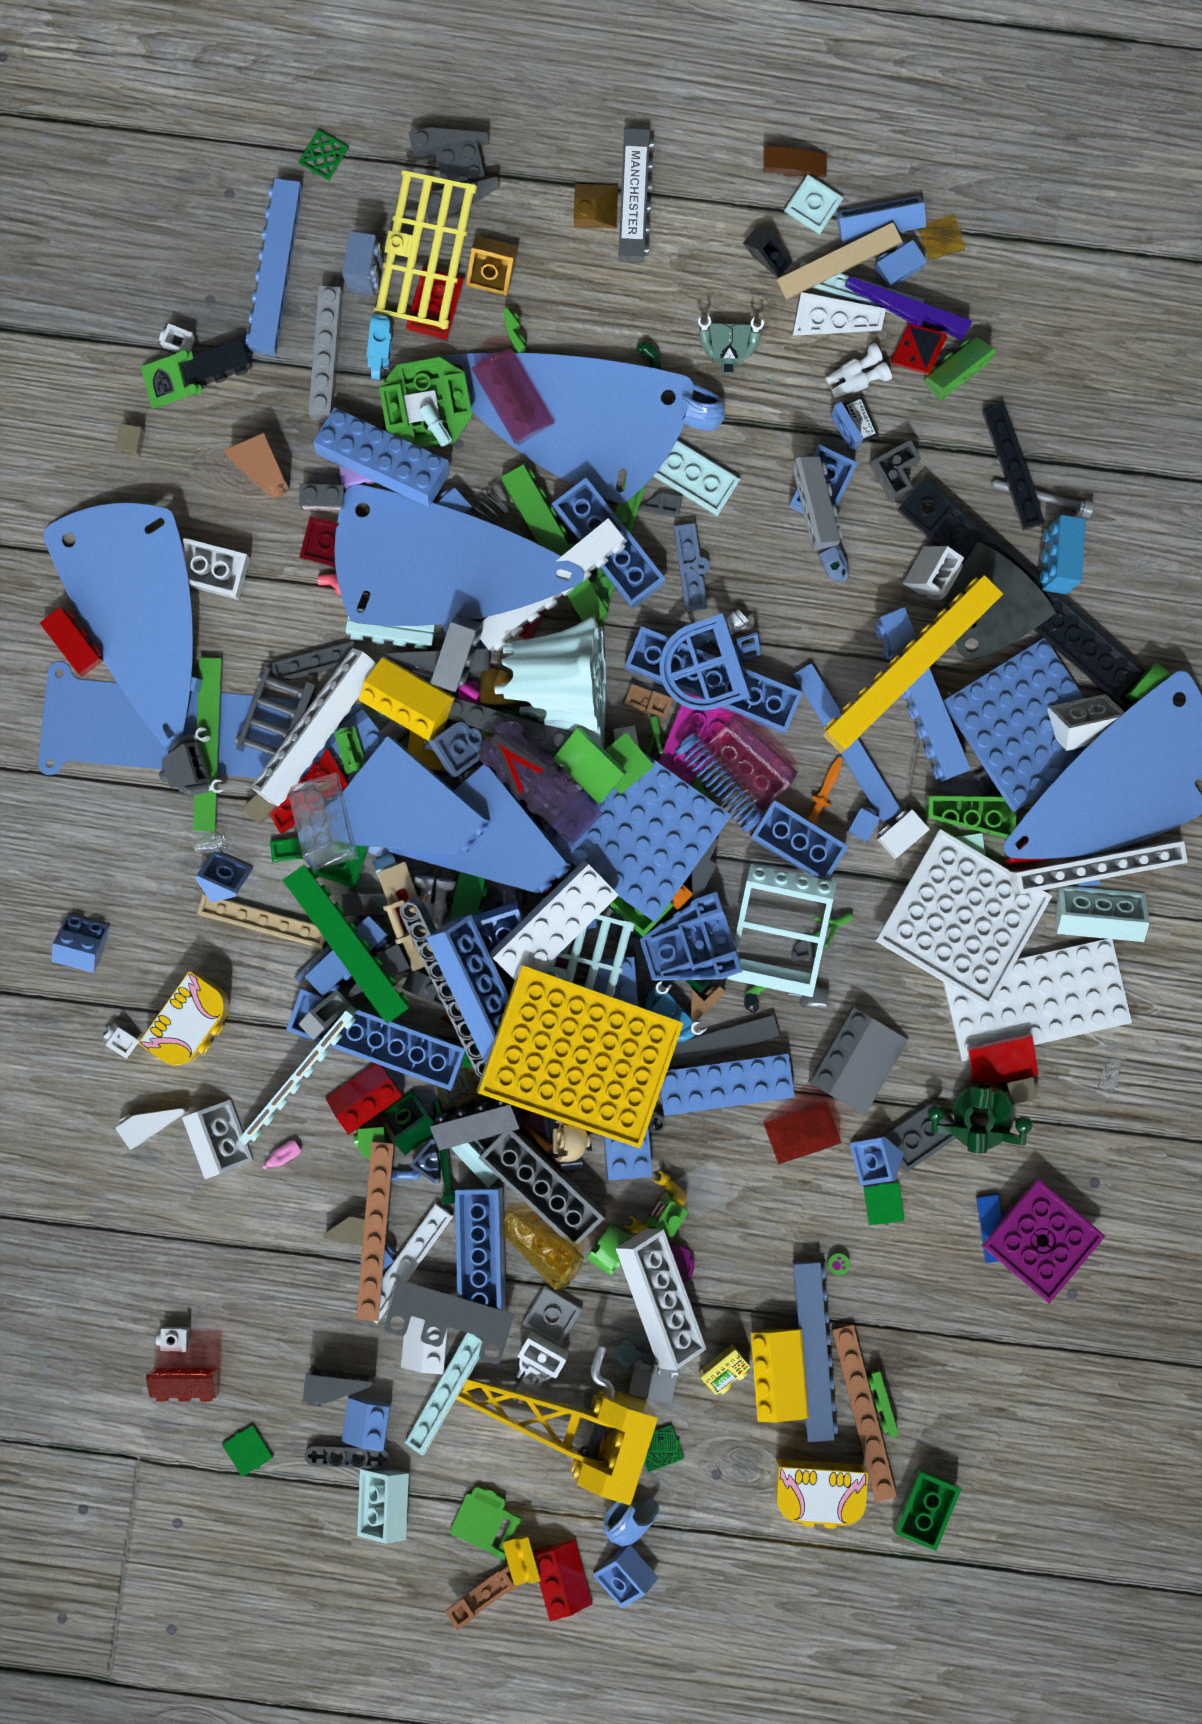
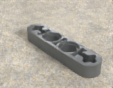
M311 1445L306 1450L304 1456L307 1464L317 1467L383 1469L388 1466L391 1460V1454L386 1448L382 1452L344 1445ZM313 1450H317V1454H324L325 1450H328L327 1462H324L325 1457H318L316 1461H313V1457L309 1456V1454H312ZM335 1450L342 1452V1461L334 1462L331 1459V1453ZM356 1451L364 1453L365 1460L362 1463H356L353 1460V1454ZM369 1452H372V1457H377L380 1452L383 1453V1457H387L382 1464L379 1463L378 1459H371V1464L367 1463Z

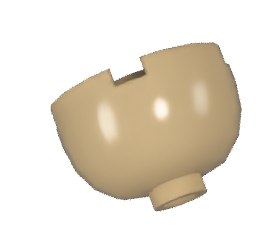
M556 1120L559 1126L558 1129L553 1130L552 1140L553 1153L558 1154V1158H555L556 1161L571 1162L579 1159L585 1153L586 1147L590 1146V1134H587L584 1129Z

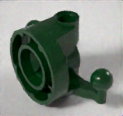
M976 1082L964 1089L954 1105L953 1124H939V1121L945 1115L944 1108L941 1105L933 1104L928 1108V1117L932 1120L931 1132L954 1135L955 1138L967 1146V1151L971 1153H987V1149H991L1002 1142L1026 1145L1027 1133L1033 1127L1030 1118L1021 1116L1015 1122L1019 1135L1010 1132L1016 1118L1015 1103L1005 1089L991 1082ZM975 1108H988L989 1123L987 1126L979 1125L974 1121L972 1112Z

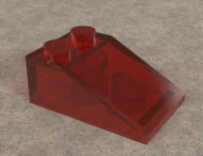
M821 1101L763 1123L778 1164L842 1143L826 1101Z

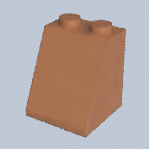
M264 433L224 450L230 462L268 497L274 496V498H279L289 490L275 454Z

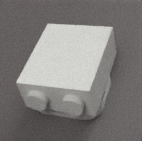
M924 546L903 584L919 595H926L930 599L941 600L948 594L960 573L964 557L948 546Z

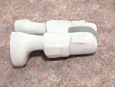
M876 343L868 346V354L862 360L858 361L853 358L825 378L828 385H833L843 379L846 380V382L831 390L834 397H840L850 392H858L867 388L869 381L872 380L889 381L892 379L890 369L885 362L877 365L876 368L867 373L862 372L865 368L876 365L883 360L881 351Z

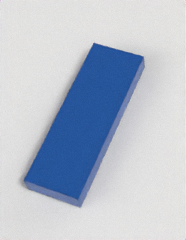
M998 1194L976 1197L982 1243L997 1227L1001 1218ZM983 1248L985 1263L998 1262L994 1256Z

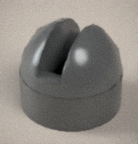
M652 1115L648 1129L652 1132H661L665 1127L664 1118L660 1115ZM653 1118H656L655 1129L653 1128Z

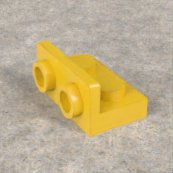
M520 1536L503 1542L513 1584L518 1586L527 1582L531 1584L539 1582L540 1578L529 1538Z

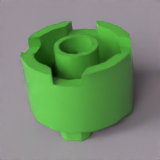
M610 1223L605 1229L606 1232L594 1244L586 1259L606 1274L612 1275L621 1265L616 1248L632 1237L613 1223Z

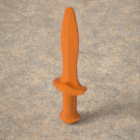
M838 757L830 767L819 794L816 797L811 796L815 805L811 814L806 819L814 825L818 824V817L823 806H831L828 803V796L838 778L842 757Z

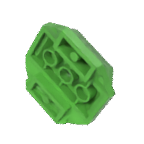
M441 357L396 365L379 387L387 432L423 449L440 446L432 431L428 430L429 426L425 420L412 423L407 422L403 400L404 395L435 390L439 420H443L442 425L452 439L449 444L456 443L472 418L464 371L456 368Z

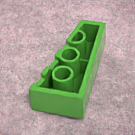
M925 796V817L1007 839L1016 828V811L1012 812L1003 796Z

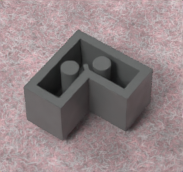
M911 440L874 459L870 465L891 503L910 493L913 488L904 471L917 465L921 457Z

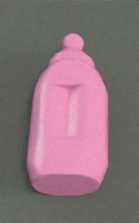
M290 1140L274 1150L266 1164H263L262 1167L267 1169V1167L282 1166L301 1153V1149L295 1140Z

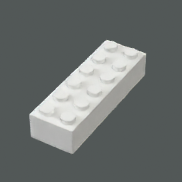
M583 860L489 953L514 980L520 965L541 972L618 894Z
M645 1229L617 1247L616 1251L659 1369L678 1370L705 1351L706 1346L664 1229Z

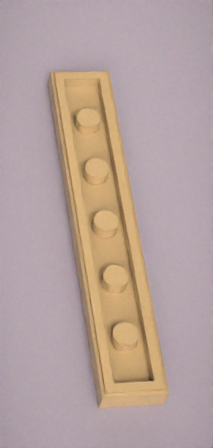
M890 223L778 278L776 281L785 300L901 244L902 239L894 223Z
M202 894L197 912L198 915L314 947L324 948L326 940L313 923L226 899L211 903L206 894Z

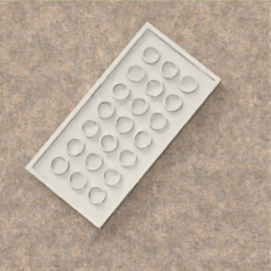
M1112 939L1099 940L1017 959L990 1008L981 1005L943 982L961 1061L969 1060L967 1047L1031 1033L1034 1045L1132 1023Z

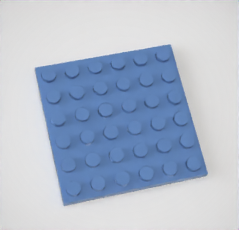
M1044 638L943 701L947 711L1012 812L1017 811L1045 793L1063 771L1088 747L1085 746L1066 751L1055 738L1048 714V706L1085 698L1050 644Z
M645 754L654 765L650 771L621 795L614 788L601 804H598L588 794L571 813L572 815L565 821L552 842L565 858L575 866H578L585 860L621 899L653 922H656L732 815Z

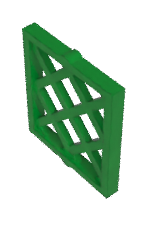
M317 130L298 163L312 171V173L330 181L349 148L335 140L334 137H330ZM323 136L329 139V142L321 143L320 137ZM318 138L319 144L313 146L316 139ZM336 143L342 149L334 151L333 144ZM330 145L332 152L324 153L323 146ZM320 148L322 154L314 156L312 149ZM310 151L311 157L306 158L307 154ZM341 153L340 157L337 160L336 154ZM333 155L335 162L327 163L325 157ZM323 157L324 164L317 166L315 159ZM312 160L314 167L311 168L305 162ZM334 165L331 172L329 173L328 167ZM326 168L327 174L324 175L318 172V169Z

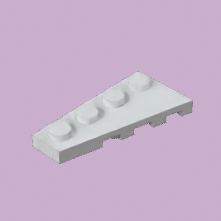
M801 292L793 336L881 331L886 309Z

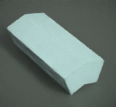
M478 1140L451 1147L488 1188L499 1178L479 1159V1155L485 1147Z

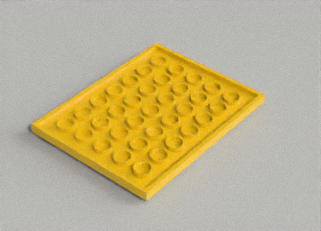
M520 965L476 1093L641 1149L683 1023Z

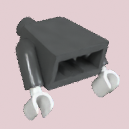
M202 727L198 728L194 735H186L172 743L168 750V755L162 758L164 770L159 772V778L162 782H168L171 788L178 787L180 792L192 796L206 794L211 790L216 793L225 790H217L215 787L217 782H223V780H214L212 784H207V782H210L209 774L200 744L195 742L197 740L202 742L210 740L209 735L204 738L200 737L202 732L207 731V729Z

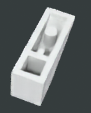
M185 1107L137 1114L132 1117L128 1114L118 1121L121 1125L116 1127V1130L131 1150L185 1114L188 1110Z

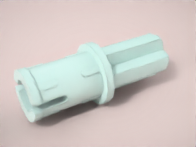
M431 404L422 407L419 413L429 426L428 430L432 431L440 446L448 445L452 439L442 425L443 420H439Z

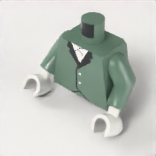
M708 314L706 322H700L701 318L698 315L697 321L701 326L699 333L702 348L707 356L713 359V363H722L723 375H734L735 364H743L744 359L750 358L757 348L761 334L760 329L764 325V318L762 317L761 324L754 323L755 316L751 319V325L713 324Z

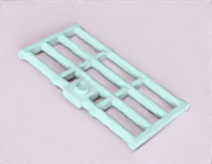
M598 915L595 919L602 920L592 961L579 958L587 930L586 927L575 938L571 955L559 953L541 972L573 983L578 962L588 964L590 968L585 988L593 990L598 969L611 970L605 995L614 997L619 974L623 971L621 967L629 936L633 932L635 924L632 921H621ZM611 923L623 926L613 966L600 963ZM557 957L569 959L567 970L555 967Z

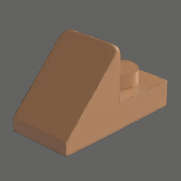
M713 986L704 994L706 999L703 1001L691 989V1020L696 1022L726 992L720 986L717 989Z

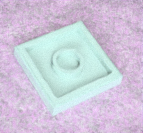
M807 175L784 212L820 235L844 197L812 176Z

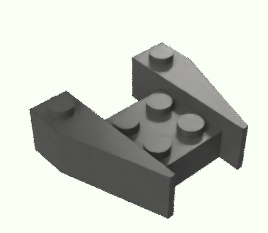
M433 127L408 132L415 161L436 157L442 179L475 184L477 186L471 205L499 189L498 177L485 179L478 147L489 144L487 132ZM453 186L447 218H451L461 212L465 189ZM443 189L430 192L427 205L429 223L438 219Z

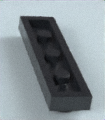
M618 915L613 918L623 921ZM611 923L608 934L619 944L623 926ZM633 931L630 933L626 952L631 957H634V960L651 976L640 942L641 938ZM663 980L661 984L663 987H668L674 980Z

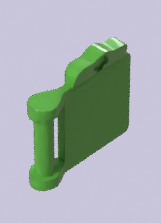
M476 1487L472 1494H466L450 1534L505 1560L506 1555L503 1542L512 1539L517 1526L521 1525L523 1518L503 1509L505 1499L498 1496L494 1490ZM506 1518L510 1522L499 1547H495L492 1544L503 1519Z

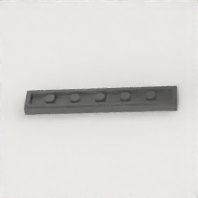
M774 1015L694 1037L685 1042H679L676 1044L668 1068L778 1037L780 1035Z

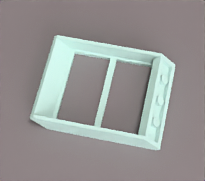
M751 864L734 941L737 952L739 950L742 930L745 927L818 943L812 974L740 958L743 972L727 977V979L813 997L837 882ZM751 888L826 903L820 937L744 921Z

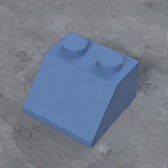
M348 1397L342 1442L361 1449L383 1452L386 1446L392 1403Z
M627 1545L617 1551L592 1574L621 1608L644 1596L659 1578L631 1545Z

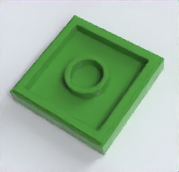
M627 733L623 734L605 750L627 771L615 787L620 795L654 767L653 763Z

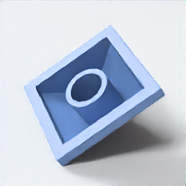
M214 850L196 875V880L212 903L235 897L253 868Z
M880 1137L849 1143L860 1186L896 1180L904 1153L887 1138Z

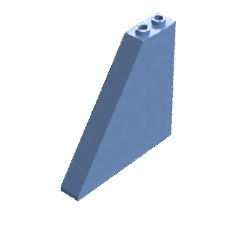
M387 736L306 838L309 841L463 855L473 848L474 840L487 831V824L490 820L395 738Z
M486 763L455 789L459 795L490 820L487 824V831L474 840V846L467 854L456 855L387 848L389 852L538 894L546 892L552 886L551 882L556 878L560 879L565 876L569 871L568 868L571 866L570 862L492 766Z

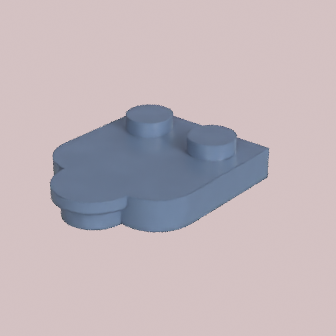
M463 722L452 724L428 741L451 779L475 764L482 756L480 746L482 741L481 732L476 728L468 727Z

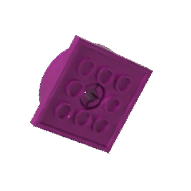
M1037 1178L1022 1197L1004 1211L997 1227L981 1246L1050 1304L1105 1238V1235ZM1043 1234L1045 1241L1042 1245H1038L1036 1235Z

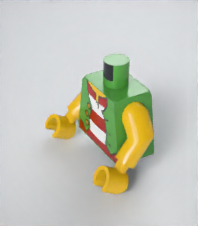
M658 1171L661 1174V1179L653 1178V1181L661 1186H666L643 1225L633 1216H629L628 1218L633 1221V1224L631 1226L624 1224V1226L633 1233H640L645 1229H664L666 1236L672 1238L688 1214L686 1206L687 1196L685 1191L675 1182L670 1181V1175Z

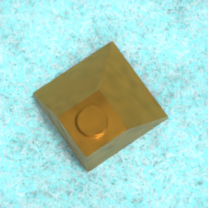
M575 184L574 227L616 229L618 185Z

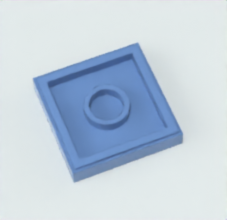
M839 402L834 406L830 417L853 452L860 447L864 438L842 402Z

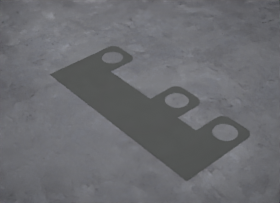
M398 1280L384 1328L389 1333L403 1336L407 1332L411 1316L423 1319L425 1323L421 1334V1341L436 1347L443 1344L447 1327L483 1337L479 1358L492 1364H499L503 1356L514 1314ZM395 1316H400L404 1320V1327L398 1331L390 1326V1321ZM430 1327H436L440 1330V1338L437 1341H430L427 1338L426 1332ZM490 1344L496 1345L499 1349V1354L494 1359H490L485 1355V1348Z

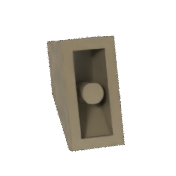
M356 1212V1215L349 1216L324 1233L323 1238L363 1246L365 1213Z

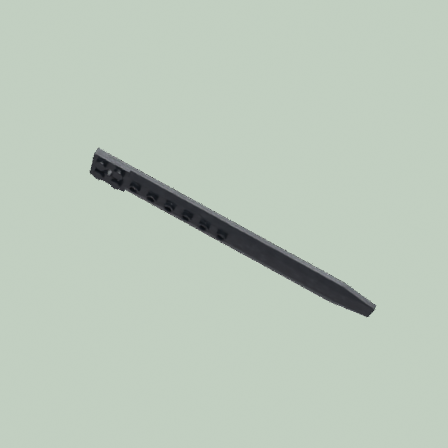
M927 477L896 510L937 546H948L964 557L962 564L965 563L977 542L983 543L1014 563L1042 591L1040 577ZM930 503L932 505V513L923 512L922 504L927 505ZM1042 591L1056 613L1033 630L1127 711L1134 704L1125 695L1146 670L1059 593Z

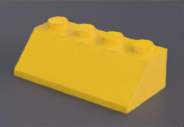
M384 656L364 681L359 701L430 741L444 731L455 697Z
M761 1329L752 1332L751 1346L758 1422H784L808 1419L809 1411L802 1329Z

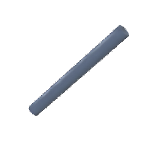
M356 917L352 922L357 927L362 921ZM328 944L294 976L299 983L333 950Z

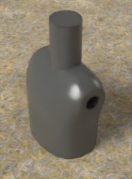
M815 985L813 997L788 992L787 996L799 998L801 1007L825 1011L829 988Z

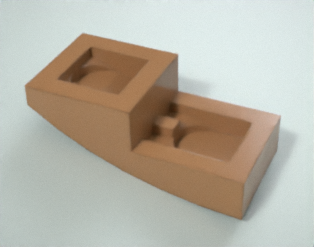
M629 684L623 705L666 719L673 698L634 684Z

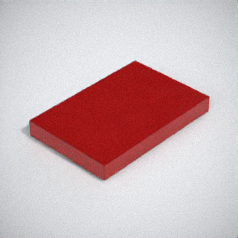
M423 267L422 271L427 272V268ZM437 270L435 274L448 276V273ZM420 275L410 316L418 317L425 276ZM456 276L458 281L454 285L447 319L449 321L448 329L408 320L406 330L448 341L465 279ZM434 278L426 319L439 320L446 281Z
M1031 1033L967 1047L973 1084L976 1082L1000 1084L1039 1075Z

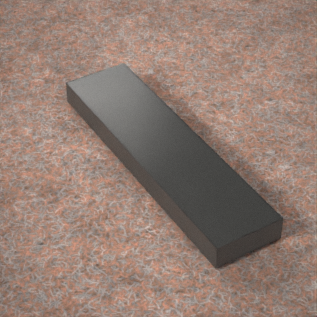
M355 641L270 662L274 678L286 682L336 669L341 665L352 648L356 649Z

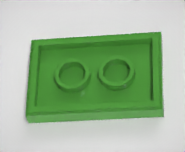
M578 727L553 758L598 804L603 803L627 773L581 727Z

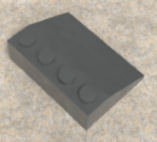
M851 1007L808 1083L866 1115L908 1039L858 1009Z

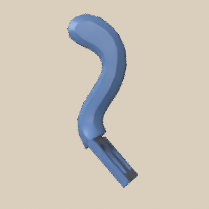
M702 632L691 638L693 647L698 650L707 643H715L719 647L714 632ZM757 632L736 639V649L741 663L761 656ZM754 638V642L744 646L741 645L742 641ZM756 650V653L754 655L748 657L743 656L746 652Z

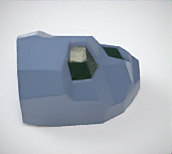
M839 545L819 554L818 558L831 580L842 583L848 579V563Z

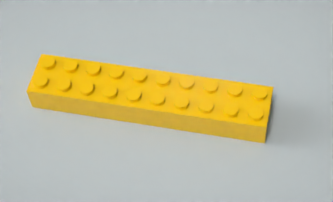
M985 575L980 580L976 577L964 589L966 594L960 593L949 604L951 607L949 611L944 608L933 620L936 624L932 626L929 623L918 635L920 639L918 641L913 639L902 650L904 655L902 657L897 655L886 666L889 670L886 673L882 670L871 681L873 684L871 688L865 686L855 698L858 701L855 704L850 701L840 712L842 716L839 719L834 717L824 727L826 732L823 736L841 754L1003 595Z

